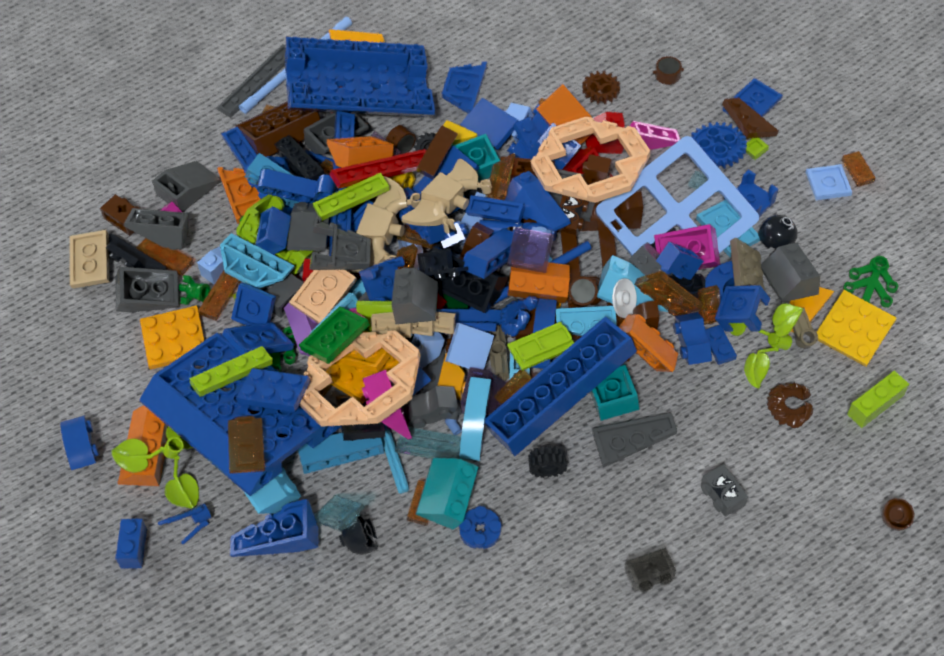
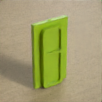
M559 322L507 344V347L521 371L561 355L574 342L567 328Z

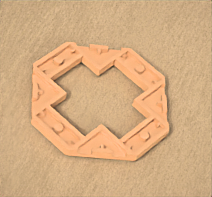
M583 117L552 127L548 138L544 139L539 147L538 154L532 158L531 167L545 191L596 203L631 191L650 157V149L634 127L627 126L622 128L618 127L617 123L608 121L600 123L593 121V118ZM594 133L600 144L618 139L630 156L615 162V167L620 175L589 185L586 184L580 173L562 179L551 161L566 156V150L562 143Z
M395 330L379 335L376 332L361 333L330 364L309 356L307 361L308 368L307 372H304V376H309L310 384L299 406L320 426L380 423L412 399L421 357L420 351ZM382 347L400 362L386 373L388 379L395 385L365 407L352 397L335 409L318 393L332 383L331 377L324 370L354 349L366 359Z

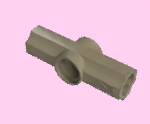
M496 325V331H489V334L494 335L489 351L492 380L505 382L509 378L506 335L501 330V326Z

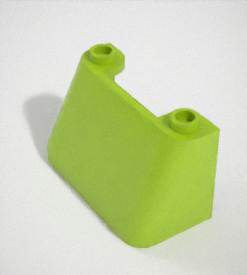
M268 194L249 207L237 227V236L255 245L261 213L272 206L283 211L284 203L282 199ZM286 246L284 250L274 255L294 265V269L290 273L296 276L303 269L304 259H310L312 252L319 253L320 251L288 250Z

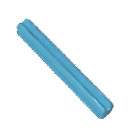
M384 424L385 437H382L381 440L397 490L402 494L409 491V486L390 429Z

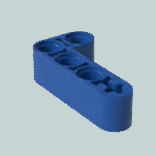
M263 169L260 171L257 190L264 194L313 204L334 194L335 183L330 175H321L317 181Z

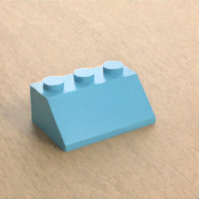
M283 467L282 473L253 495L249 496L245 493L258 514L277 513L282 510V506L296 502L301 497L296 485L291 482Z

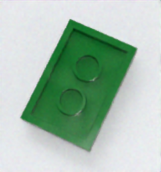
M339 306L299 344V347L305 353L330 364L370 324L368 319Z

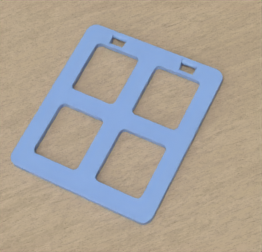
M690 136L680 139L646 166L640 173L631 191L605 199L595 210L596 215L631 256L645 243L653 244L655 242L654 235L666 233L674 226H679L681 230L698 227L689 217V214L716 192H720L740 215V220L717 238L719 253L730 245V240L739 238L759 220V215ZM683 154H686L707 177V181L682 202L678 203L661 185L656 176ZM644 187L662 206L666 214L636 237L614 213V209ZM614 220L622 227L619 232L611 224ZM667 277L659 284L665 290Z

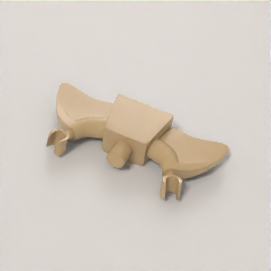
M458 159L449 174L445 175L440 172L421 191L420 203L415 209L402 216V222L418 226H437L443 224L444 232L449 234V229L456 230L454 219H448L446 214H450L456 207L465 210L469 204V199L463 197V192L481 188L483 194H490L491 182L488 179L478 182V175L474 168L466 161Z
M385 176L383 177L388 183L390 190L378 195L373 205L367 204L356 232L371 239L369 267L396 257L389 255L384 248L385 245L391 243L394 235L401 237L404 234L405 228L403 225L398 224L396 215L400 210L408 208V205L416 208L420 203L419 193H413L408 200L402 187L394 180ZM346 270V271L349 272V273H359V271H361V270Z

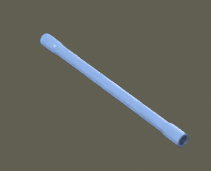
M344 17L335 25L333 30L345 31L352 25L351 19ZM329 32L321 39H330ZM285 69L253 96H250L240 104L239 109L246 114L254 108L260 100L286 79Z

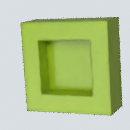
M752 138L747 142L746 153L754 160L769 150L768 145L760 138Z

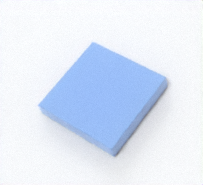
M842 164L806 169V175L815 200L852 195V190Z
M457 323L445 361L483 374L494 335Z

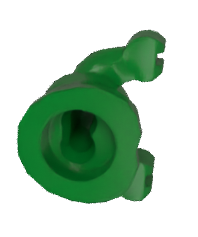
M183 276L184 280L182 281L188 284H180L178 286L179 291L186 292V297L180 298V304L189 305L193 299L201 302L209 299L211 288L208 284L196 283L192 276Z

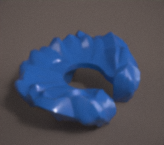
M528 296L526 299L518 298L517 302L512 301L501 310L500 326L505 335L508 334L515 337L519 331L525 330L530 316L523 309L533 310L538 305L536 296Z

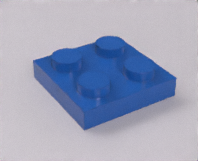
M243 282L240 283L231 319L246 326L270 323L276 296Z

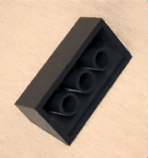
M433 246L432 251L445 250V249H444L443 247H434V246ZM451 251L453 268L464 267V256ZM461 271V276L449 277V273H446V278L435 279L434 275H432V279L438 282L439 292L483 313H486L501 296L508 279L507 276L496 271L484 279L467 271Z

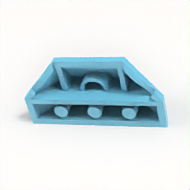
M232 233L220 244L225 273L257 289L283 281L294 269V265Z

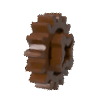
M596 71L595 75L590 73V77H585V81L582 84V93L585 94V98H590V102L594 100L597 101V104L600 101L606 104L607 100L613 102V98L617 99L620 93V81H617V76L612 77V73L607 75L606 71H603L602 74Z

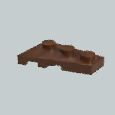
M740 98L724 99L723 107L747 139L777 136L779 130Z

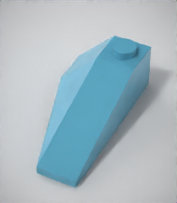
M614 255L610 257L602 270L598 286V298L613 304L612 296L616 283L620 279H629L636 290V306L647 301H657L658 311H671L673 301L669 298L667 290L660 285L655 286L630 262Z

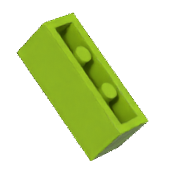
M894 370L851 404L847 415L861 428L865 427L905 395L909 383Z

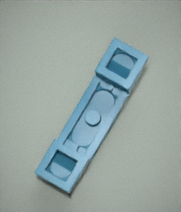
M470 378L459 458L480 461L491 379Z

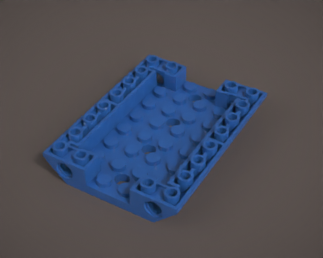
M286 37L285 72L288 110L341 111L346 113L431 117L435 115L432 90L427 89L426 73L428 66L424 45Z
M215 333L154 374L139 400L210 463L251 496L282 473L283 460L306 443L312 448L316 447L341 428V426H320L300 406H298L296 412L238 404L236 397L248 376L199 397L191 386L189 378L241 356L222 333ZM271 365L261 369L278 372ZM196 366H204L201 369L194 368ZM223 388H231L230 391H222ZM252 410L259 411L257 414H250L249 412ZM279 434H287V435H288V436L285 437V438H280V437H278Z

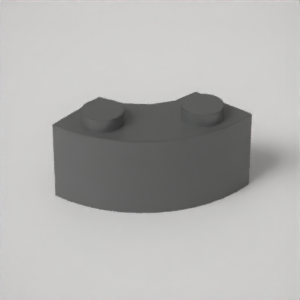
M435 386L426 393L413 395L412 399L403 405L408 426H414V428H423L426 424L448 419L458 408L455 388L448 386Z

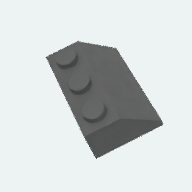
M336 112L304 129L305 144L315 154H325L330 151L327 139H334ZM350 113L355 114L354 137L369 129V126L356 113Z
M798 243L778 247L761 264L764 276L781 302L819 295L820 275Z
M416 268L395 270L391 304L395 324L436 321L438 282Z

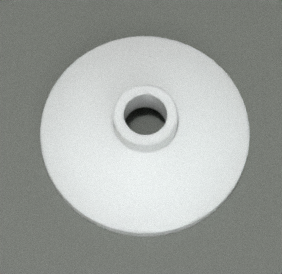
M620 279L613 290V307L616 314L621 318H626L628 315L633 314V309L636 307V290L629 279Z

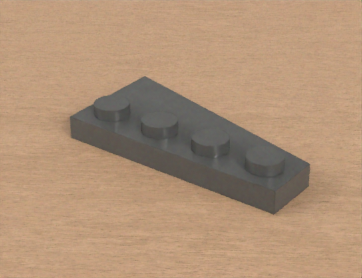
M672 413L593 428L592 434L602 467L604 468L676 435L677 428Z

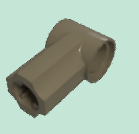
M803 308L793 330L796 335L795 341L797 346L806 349L816 344L818 334L812 328L805 308ZM804 334L810 337V343L804 341Z

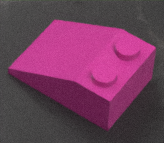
M710 224L654 235L656 251L661 254L668 242H672L695 252L704 261L699 269L720 265L716 229Z
M386 370L363 378L365 387L362 388L365 398L369 399L366 401L367 405L393 387L387 377ZM401 407L381 421L405 438H412Z

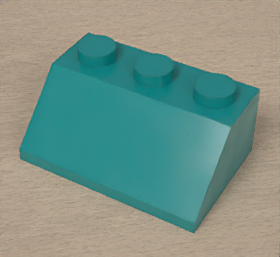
M433 458L416 515L454 530L463 523L478 466L462 459Z

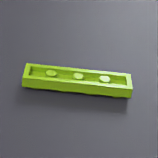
M379 173L314 202L313 208L323 221L389 191V185L382 174Z
M261 346L189 378L190 384L199 397H202L248 376L252 368L263 369L272 365L273 361L271 356Z

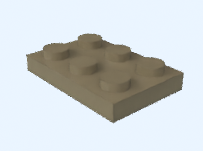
M738 238L730 240L735 286L760 285L765 291L760 253Z

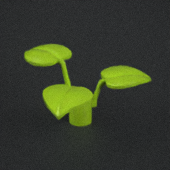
M781 304L775 310L772 319L775 325L773 328L775 332L769 333L762 329L758 331L768 336V343L772 348L758 350L757 354L751 353L746 359L744 372L750 384L755 388L760 389V385L769 370L770 359L765 353L771 351L778 352L779 349L788 350L791 347L792 338L788 334L798 321L803 308L791 304ZM729 323L733 328V331L730 333L734 336L742 335L747 327L745 323Z
M169 426L166 429L168 441L165 446H161L150 455H147L148 448L146 444L138 439L125 440L112 449L111 454L115 462L122 469L132 473L144 471L148 466L147 459H151L161 452L167 458L174 459V479L168 481L165 485V496L169 502L176 506L189 509L196 506L199 498L197 482L189 474H183L179 478L177 475L178 460L180 459L178 455L182 449H191L193 447Z

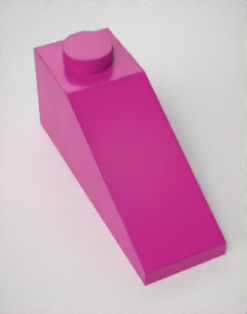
M633 121L630 127H634L650 150L673 146L680 140L676 129Z

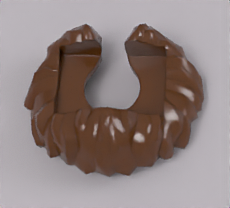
M794 382L779 384L770 390L771 392L767 398L768 410L771 411V415L774 416L775 420L779 421L780 425L787 424L791 428H798L810 419L813 414V406L810 403L805 402V405L798 409H790L785 404L786 399L789 397H796L800 400L808 399L811 396L808 387Z

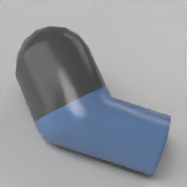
M460 407L452 413L450 418L445 419L446 425L454 436L462 432L461 427L457 423L459 414H462Z

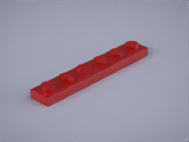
M418 150L333 169L330 172V177L337 188L340 189L352 186L379 173L385 177H392L417 171V167L426 150Z

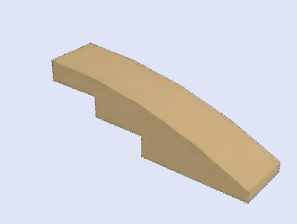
M393 312L372 314L371 316L372 332L377 334H386L387 331L396 330L403 337L411 338L412 334L433 336L434 332L454 334L455 313L436 312V321L395 324Z

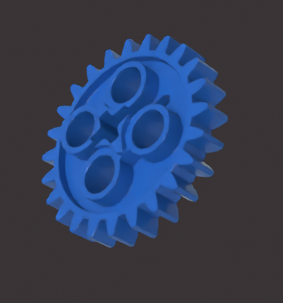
M718 122L715 125L709 123L708 127L702 125V129L696 128V133H691V137L718 168L722 166L726 169L727 164L732 167L733 162L739 163V158L743 159V154H746V137L743 136L742 131L738 132V127L732 128V124L726 126L725 122L722 125H719Z

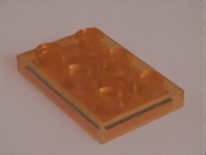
M662 271L637 278L634 284L643 294L657 301L658 305L664 307L673 316L684 315L702 309L703 303Z

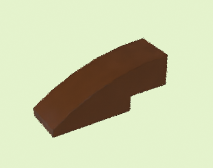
M441 126L420 161L417 172L433 180L458 133Z

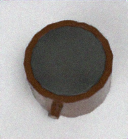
M666 56L657 61L653 74H655L656 80L660 83L671 85L679 81L681 71H684V68H682L681 62L677 58Z
M403 125L394 127L386 137V142L394 144L393 152L397 155L408 153L416 141L415 135Z
M585 276L574 279L569 285L568 303L577 307H586L593 303L598 294L597 285L595 284L597 281Z

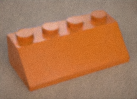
M143 405L133 411L127 440H141L148 448L147 455H150L161 446H165L168 441L166 437L168 426ZM161 452L151 459H147V468L138 473L128 472L121 468L118 484L159 486L165 455Z

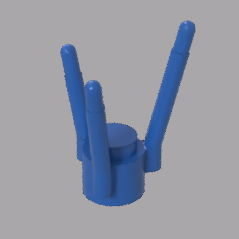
M203 503L192 510L159 521L158 525L169 524L191 516L194 524L199 523V525L181 541V544H185L203 527L209 525L207 520L211 518V514Z

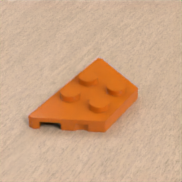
M218 167L217 170L235 220L239 224L240 218L247 209L261 200L258 196L259 192L255 187L250 186L247 178H245L243 169L234 168L233 171L224 170L223 167Z

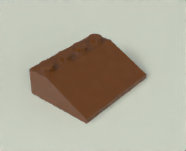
M287 101L235 125V127L238 126L257 155L260 153L267 157L277 152L274 143L288 135L298 144L303 142L304 129L319 121L320 117L318 111L288 110Z

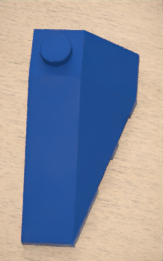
M304 499L282 506V510L273 515L270 513L265 516V520L256 525L251 524L232 535L230 556L293 553L318 548V525L309 500Z

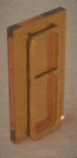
M514 153L493 165L489 180L492 188H490L491 193L486 194V198L505 200L516 156Z
M244 416L228 420L230 474L265 471L262 418Z

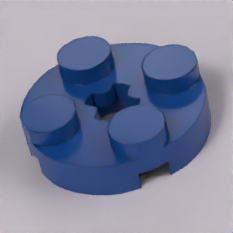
M478 506L475 509L469 510L465 513L463 523L459 525L460 537L471 548H490L500 538V519L493 511L486 509L484 506ZM476 525H484L485 531L476 532Z

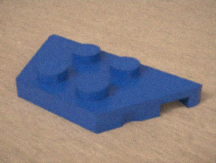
M483 61L481 65L477 66L467 64L461 67H451L442 90V98L469 114L475 107L486 72L487 61Z

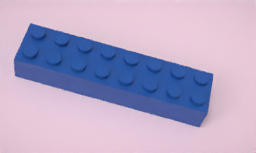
M605 316L485 418V424L490 433L515 457L637 352L632 338Z

